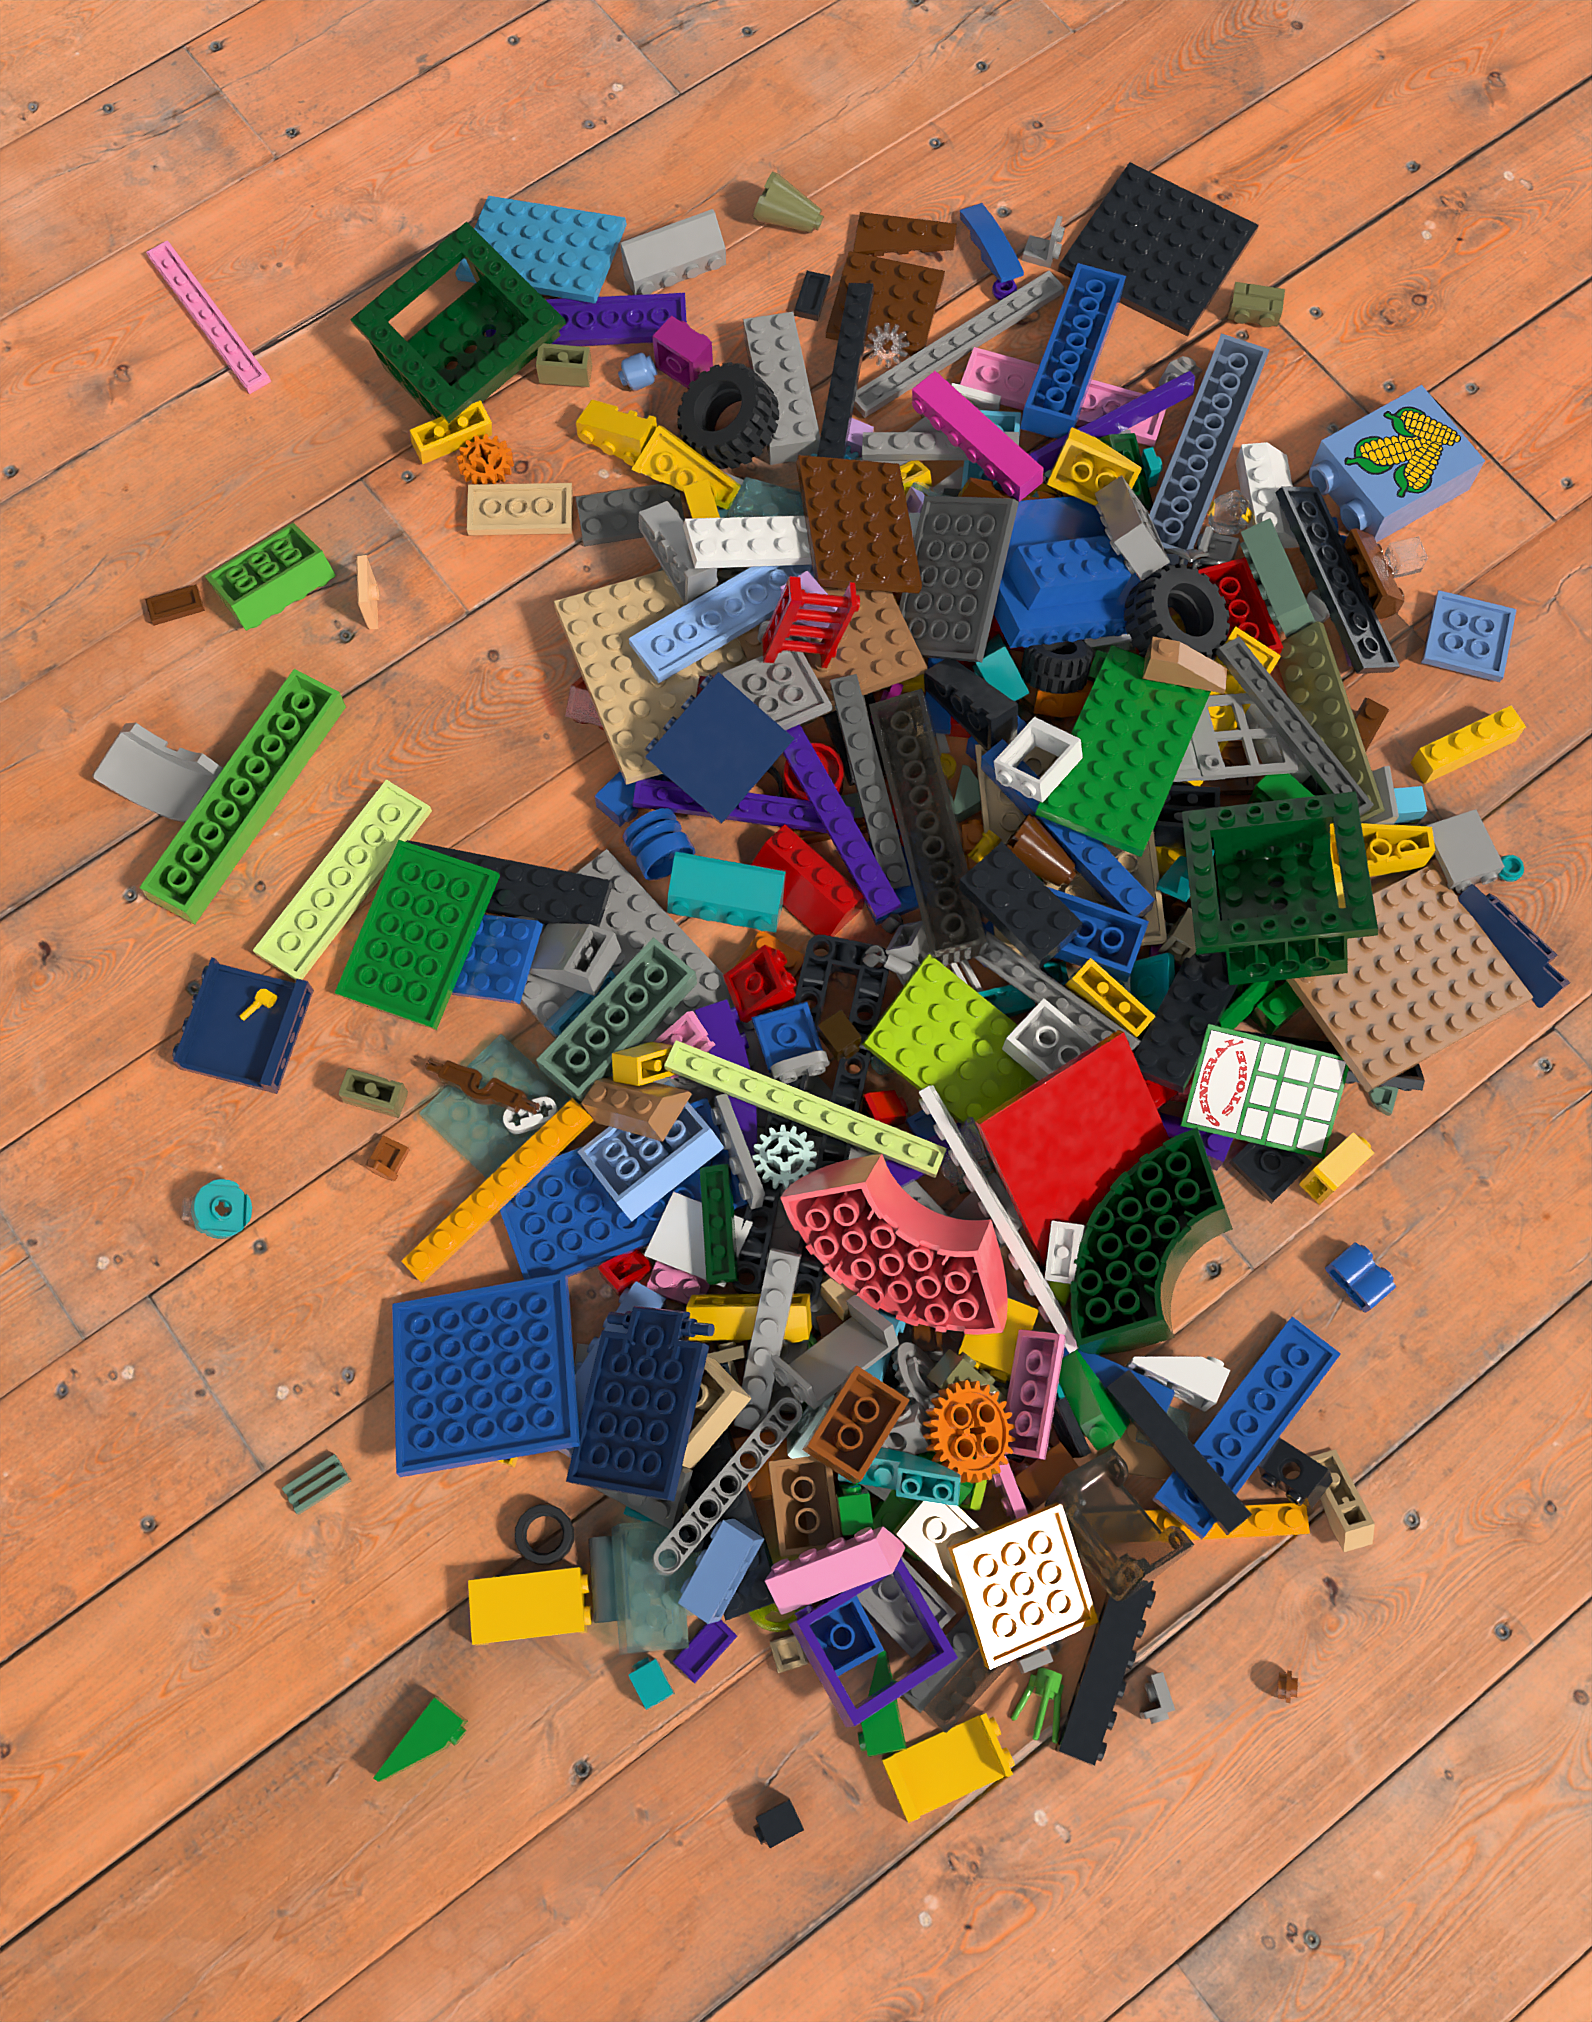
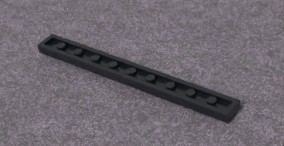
M873 283L848 284L817 457L845 459L874 296Z

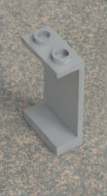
M856 1294L846 1301L851 1318L787 1365L776 1354L771 1357L775 1367L773 1375L779 1384L783 1387L785 1385L789 1386L799 1402L803 1403L805 1401L813 1409H816L838 1392L850 1370L856 1365L866 1370L899 1345L893 1324L859 1296H856Z

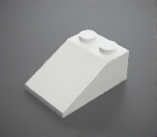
M1207 1356V1358L1133 1357L1125 1366L1174 1390L1175 1398L1204 1412L1216 1404L1230 1372L1229 1369L1223 1367L1224 1363L1211 1356Z

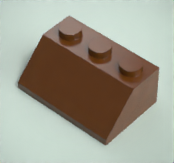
M1357 528L1351 529L1344 545L1378 619L1397 615L1404 603V593L1401 588H1398L1394 580L1393 570L1387 565L1383 557L1381 545L1377 544L1372 534Z

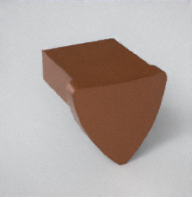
M383 1135L370 1159L367 1160L365 1167L384 1179L396 1181L397 1173L410 1149Z

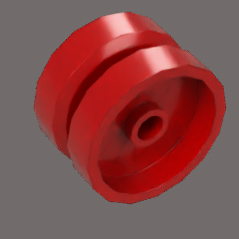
M811 743L841 796L843 792V763L840 756L829 746L821 743ZM786 760L784 764L785 792L788 798L809 801Z

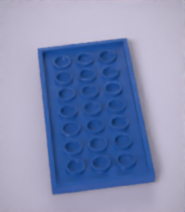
M707 1097L691 1103L690 1105L721 1142V1132L718 1125L713 1123L711 1106ZM584 1146L555 1157L500 1209L524 1280L565 1273L567 1277L601 1265L618 1255L628 1254L649 1246L673 1192L702 1203L700 1169L698 1168L631 1221L579 1155L578 1151ZM722 1149L701 1167L721 1164L730 1165L728 1150ZM731 1171L734 1211L747 1207L748 1202L742 1199L739 1191L740 1181L737 1174L734 1175Z

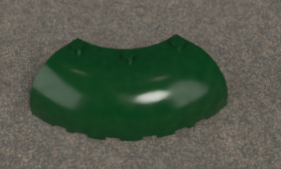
M1198 1127L1165 1141L1161 1147L1139 1158L1140 1161L1127 1172L1124 1171L1110 1187L1111 1190L1092 1212L1087 1223V1229L1079 1244L1077 1259H1074V1264L1077 1267L1074 1281H1071L1072 1326L1076 1344L1080 1351L1096 1355L1115 1354L1175 1338L1171 1322V1301L1176 1281L1182 1269L1193 1254L1204 1244L1222 1233L1233 1230Z

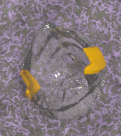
M1232 490L1218 496L1211 502L1210 509L1207 512L1209 515L1207 518L1208 524L1212 527L1213 531L1226 536L1237 535L1240 531H1243L1247 524L1250 523L1252 517L1251 505L1248 499L1241 494L1240 490Z

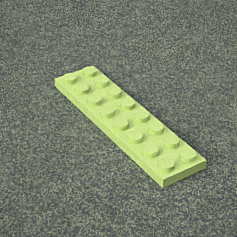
M385 780L253 949V952L291 978L302 980L385 873L398 840L405 842L410 840L432 812L431 807L390 781Z

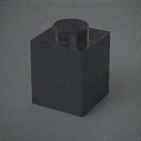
M790 1799L756 1816L758 1824L753 1826L760 1844L762 1845L767 1842L769 1848L804 1831V1827Z

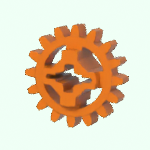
M485 434L483 439H479L477 435L474 436L475 441L473 443L466 440L467 448L460 447V456H457L460 475L463 474L464 480L466 482L471 480L473 485H478L479 483L497 484V480L504 483L506 481L504 474L511 475V467L514 466L512 450L507 447L506 441L504 440L499 443L498 436L496 435L491 440L488 434Z

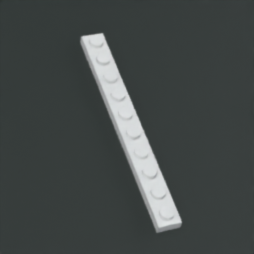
M928 1086L919 1091L922 1097L919 1099L922 1109L927 1115L931 1113L937 1123L933 1125L937 1135L942 1141L946 1139L951 1147L948 1153L956 1166L961 1165L966 1173L963 1179L971 1192L976 1191L981 1199L978 1205L986 1218L991 1217L996 1225L994 1231L997 1239L1001 1244L1006 1243L1011 1251L1008 1257L1016 1270L1021 1269L1026 1278L1023 1280V1283L1031 1296L1036 1295L1041 1304L1038 1309L1046 1322L1051 1321L1056 1330L1054 1333L1065 1335L1064 1348L1066 1347L1069 1353L1075 1351L1078 1347L1073 1326L1047 1281L1044 1280L1043 1274L934 1086Z

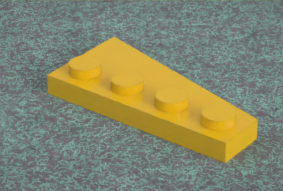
M663 426L657 427L631 469L657 481L669 484L683 492V486L708 479L716 505L726 510L731 508L744 488Z

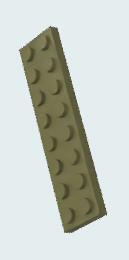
M1317 621L1281 641L1283 649L1277 663L1291 702L1374 804L1369 811L1360 816L1361 822L1385 811L1324 624Z

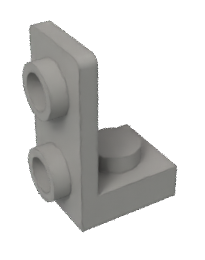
M1057 216L1050 240L1032 235L1029 236L1022 261L1051 268L1053 259L1059 258L1062 244H1059L1063 239L1065 227L1061 226L1062 216Z

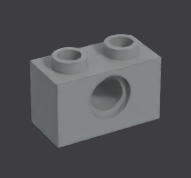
M920 1403L910 1406L906 1405L882 1448L893 1449L912 1455L927 1452L926 1448L932 1442L931 1439L923 1438V1435L930 1432V1428L923 1425V1422L931 1420Z

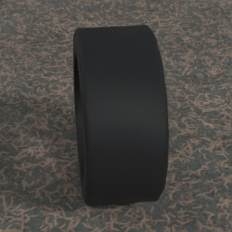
M539 1504L529 1508L520 1516L515 1527V1542L518 1550L529 1561L538 1565H551L561 1561L570 1552L574 1542V1527L571 1519L560 1508L551 1504ZM541 1516H550L556 1519L563 1531L560 1545L549 1553L534 1551L527 1541L529 1525Z

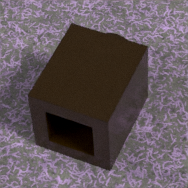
M842 1010L817 1025L819 1038L836 1061L843 1057L848 1059L859 1051L861 1035Z

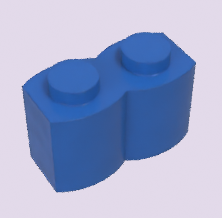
M1354 1242L1329 1263L1325 1270L1345 1290L1349 1298L1366 1313L1394 1290L1396 1285L1393 1282L1392 1274L1384 1267L1380 1268L1375 1264L1371 1251L1366 1246Z

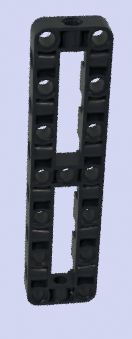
M816 935L807 944L793 1005L807 1000L816 1003V1006L810 1009L817 1030V1025L821 1022L826 1000L829 975L831 976V973L834 974L835 971L856 975L858 980L849 1021L861 1035V1046H859V1051L852 1057L840 1059L831 1102L859 1113L872 1054L862 1043L879 1021L889 969L883 966L879 968L869 967L863 962V958L866 956L865 952L871 946H874L872 944L828 935ZM881 947L884 951V955L887 956L886 949ZM817 949H824L828 952V954L825 956H817L814 953V951ZM861 1012H867L872 1018L861 1020L857 1015ZM849 1065H856L861 1071L851 1074L845 1068ZM809 1074L798 1076L797 1080L787 1083V1085L804 1091L805 1082ZM770 1111L768 1112L763 1134L767 1137L770 1136L769 1128L772 1127L777 1133L780 1132L781 1125H784L788 1132L795 1126L796 1132H806L808 1135L822 1137L815 1170L849 1160L852 1144ZM778 1141L773 1143L767 1150L773 1149L778 1144ZM781 1153L782 1162H788L787 1153ZM778 1170L774 1171V1173L780 1175ZM764 1172L758 1174L765 1192L762 1207L750 1209L749 1203H747L742 1228L746 1220L751 1222L757 1216L764 1217L767 1220V1224L761 1228L751 1226L737 1257L738 1278L742 1273H751L755 1278L749 1285H743L739 1281L732 1282L733 1288L738 1294H761L767 1267L765 1265L767 1249L771 1243L778 1212L779 1196L781 1189H783L782 1183H779L778 1187L774 1189L771 1179L763 1183L762 1177ZM800 1237L797 1254L801 1255L793 1294H797L796 1290L799 1286H809L813 1291L810 1295V1307H812L819 1298L825 1266L814 1254L811 1255L806 1248V1242Z

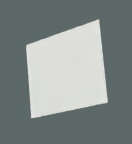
M673 1192L644 1256L706 1280L702 1203ZM734 1215L738 1257L753 1222L746 1220L742 1228L744 1219ZM719 1283L717 1285L724 1287L726 1283Z

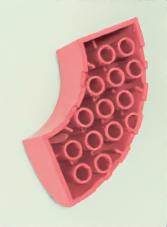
M882 1153L837 1162L815 1170L791 1184L780 1197L795 1231H799L807 1244L806 1248L811 1255L814 1254L825 1266L824 1270L838 1284L841 1285L843 1283L876 1310L881 1308L888 1313L896 1315L895 1319L910 1325L918 1326V1324L936 1328V1331L939 1332L953 1330L964 1331V1334L974 1335L1003 1332L1007 1319V1284L1003 1260L991 1219L980 1221L956 1219L944 1216L923 1206L906 1193L889 1171Z

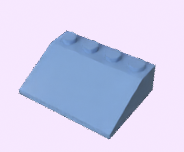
M670 1080L664 1083V1085L675 1087ZM687 1101L663 1142L609 1126L581 1148L578 1153L619 1207L633 1221L724 1149V1146Z

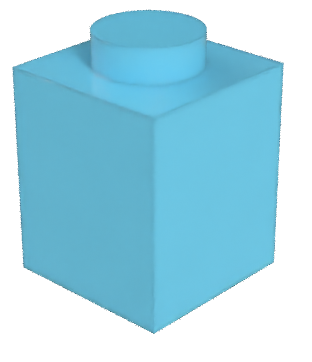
M1423 787L1394 788L1399 814L1394 824L1420 822L1427 812Z

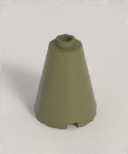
M772 171L764 186L763 194L760 195L753 214L754 219L812 233L813 229L819 230L824 216L820 215L822 209L780 174Z

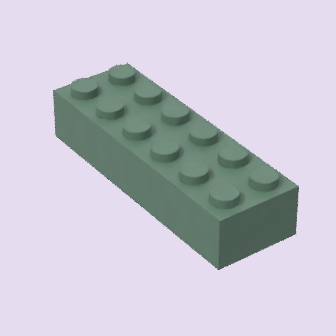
M653 937L536 1059L539 1069L582 1106L581 1103L594 1082L610 1077L613 1074L612 1053L639 1046L697 985L696 972Z

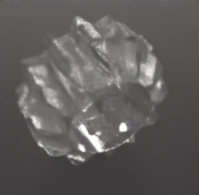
M885 323L884 332L880 326H876L874 329L878 336L871 333L868 335V338L874 341V343L867 344L866 349H874L875 351L869 355V358L873 359L878 356L879 358L876 363L878 366L885 359L887 368L892 366V359L895 364H900L901 360L898 355L902 357L908 355L906 351L901 349L910 345L908 341H901L907 333L904 331L898 335L899 325L897 324L890 331V324ZM885 338H887V341L892 340V352H889V349H883L882 346L885 344Z

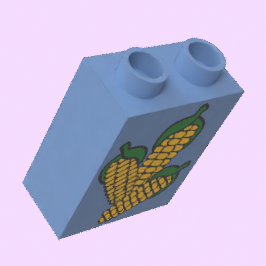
M1420 385L1321 440L1309 469V476L1313 487H1318L1321 495L1329 494L1339 506L1342 522L1349 531L1357 528L1372 534L1376 542L1468 491L1485 460L1427 390Z

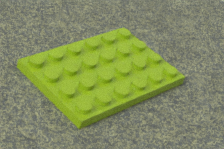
M930 954L925 956L862 1043L865 1048L919 1091L928 1086H934L949 1114L982 1141L983 1139L975 1121L1039 1081L1002 1050L1006 1038L1018 1025Z

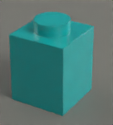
M646 1657L632 1666L634 1672L628 1676L646 1710L675 1694L657 1659L650 1661L649 1657Z

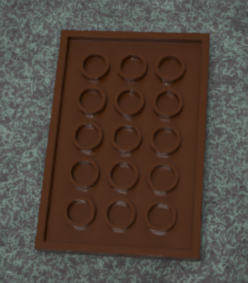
M798 455L796 461L813 574L821 587L847 589L849 583L852 582L855 583L856 589L920 593L922 582L900 465L897 463Z

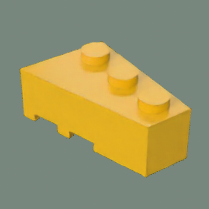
M592 399L576 421L577 434L584 443L593 444L601 448L606 454L615 455L623 459L626 464L634 466L657 429L656 417L649 415L647 419L637 416L636 411L632 410L628 413L618 411L617 406Z

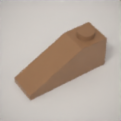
M1152 637L1145 655L1143 679L1223 694L1225 692L1227 668L1180 641Z

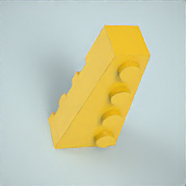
M1361 823L1370 877L1423 868L1435 852L1432 827ZM1330 824L1333 872L1335 883H1339L1342 880L1334 827L1333 824Z

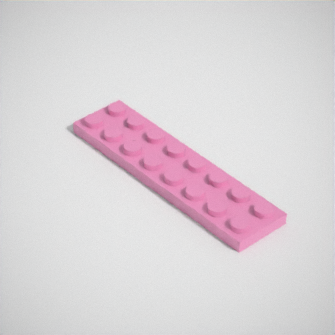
M974 347L960 385L1001 396L1000 404L1024 410L1040 365ZM1092 380L1076 425L1082 427L1144 394ZM1166 409L1127 430L1135 433L1138 443L1154 447Z

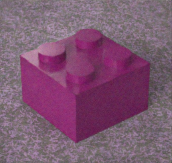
M671 316L653 335L655 367L687 389H689L688 385L692 380L695 382L699 378L698 375L701 372H708L710 367L713 366L712 342L706 335L699 334L690 328L686 322L679 321Z

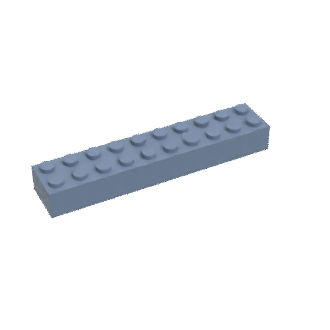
M1221 333L1149 514L1164 549L1180 548L1188 550L1194 548L1270 349ZM1167 554L1170 562L1166 565L1178 564L1179 555ZM1184 558L1183 564L1187 566L1188 560Z

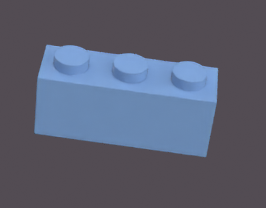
M736 1519L723 1520V1522H719L711 1533L712 1542L708 1549L701 1552L696 1561V1566L698 1567L695 1573L684 1582L681 1588L683 1595L678 1604L707 1624L720 1621L764 1541L763 1537Z

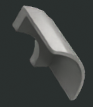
M135 722L125 723L92 776L96 781L129 801L163 817L185 823L223 768L203 753H196L183 748H179L176 752L167 748V741Z

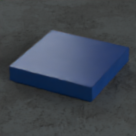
M807 1002L752 1017L769 1073H771V1066L780 1061L815 1051H823Z

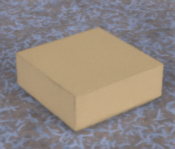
M795 1635L770 1642L778 1673L808 1665L806 1655Z

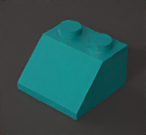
M997 634L986 644L982 663L976 662L972 667L976 675L982 679L984 678L986 682L1013 701H1016L1030 692L1000 634Z

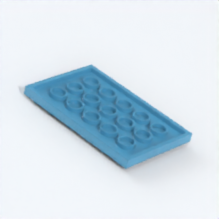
M488 196L474 229L539 294L596 303L627 223L625 217ZM462 259L455 273L457 279L476 283L466 259Z

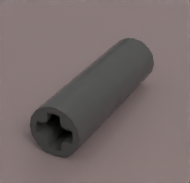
M613 1536L589 1538L594 1623L618 1621Z

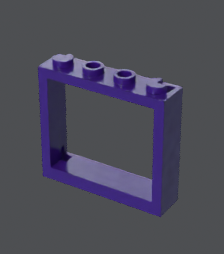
M901 1558L892 1574L934 1646L936 1653L857 1705H853L809 1625L886 1576L822 1599L823 1603L815 1608L809 1604L796 1612L797 1619L789 1623L845 1727L858 1725L958 1659Z

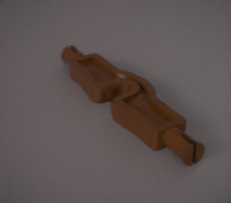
M429 1059V1064L426 1063L425 1065L427 1071L438 1074L441 1082L462 1090L468 1099L477 1104H496L515 1113L522 1109L535 1115L537 1114L536 1110L539 1111V1103L527 1099L522 1090L514 1088L498 1078H492L484 1088L478 1089L483 1076L476 1069L461 1066L449 1060L445 1064H441L433 1059Z

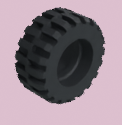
M732 362L722 363V366L719 364L710 367L708 372H701L695 382L692 380L688 385L689 390L687 393H683L681 398L682 405L678 407L677 415L680 418H677V425L682 440L717 468H738L741 463L746 465L752 462L753 457H759L763 453L762 449L771 443V436L773 433H776L778 427L776 420H779V403L773 390L750 367H746L741 363L733 364ZM742 401L736 418L727 427L715 431L717 420L722 412L730 405Z
M1169 564L1156 570L1131 589L1125 602L1124 621H1127L1125 626L1127 635L1130 634L1132 639L1130 643L1133 648L1136 647L1139 650V656L1145 658L1152 637L1180 641L1210 659L1216 655L1217 649L1225 644L1228 637L1226 635L1229 633L1230 624L1227 623L1229 611L1225 609L1226 601L1224 597H1221L1218 593L1219 588L1216 584H1212L1209 581L1210 578L1206 574H1200L1198 569L1191 566L1187 567L1184 564ZM1168 605L1181 617L1186 633L1181 631L1173 622Z

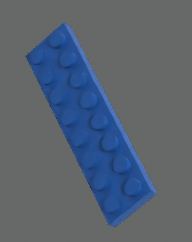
M1293 1316L1288 1320L1194 1444L1196 1449L1235 1495L1341 1355L1340 1352ZM1172 1472L1152 1499L1201 1540L1215 1524L1214 1519L1174 1472Z

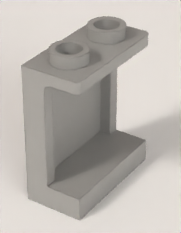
M1476 809L1426 825L1427 827H1432L1435 844L1434 854L1446 876L1449 890L1452 889L1457 893H1462L1471 884L1480 882L1482 885L1489 884L1498 878L1497 875L1505 867Z

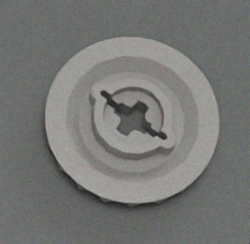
M905 1342L895 1348V1353L892 1355L894 1361L892 1366L896 1371L895 1378L899 1380L900 1388L904 1390L905 1397L911 1400L912 1405L920 1403L925 1411L926 1409L935 1408L931 1399L940 1397L938 1392L940 1389L926 1377L935 1367V1364L921 1348L912 1343Z

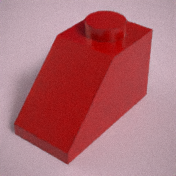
M895 1090L880 1091L864 1095L862 1112L864 1116L895 1128L905 1123L908 1107L903 1097L898 1098Z

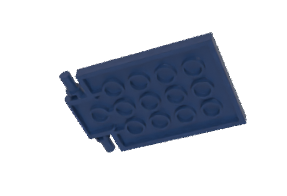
M634 1306L632 1311L625 1313L609 1312L607 1316L609 1324L623 1325L628 1330L627 1333L602 1330L579 1424L580 1446L573 1449L566 1482L675 1501L709 1346L704 1343L684 1341L685 1336H712L715 1330L713 1324L697 1322L696 1319L689 1318V1312Z

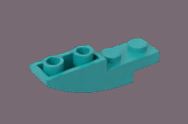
M881 1447L863 1479L857 1484L896 1490V1496L958 1507L961 1475L928 1459ZM838 1474L839 1481L850 1482L849 1480Z

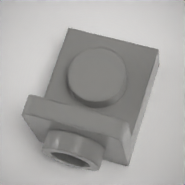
M1158 1672L1148 1675L1149 1683L1145 1684L1146 1693L1151 1703L1155 1702L1157 1708L1140 1712L1141 1719L1150 1718V1722L1153 1724L1169 1719L1168 1712L1174 1711L1175 1707L1164 1673Z

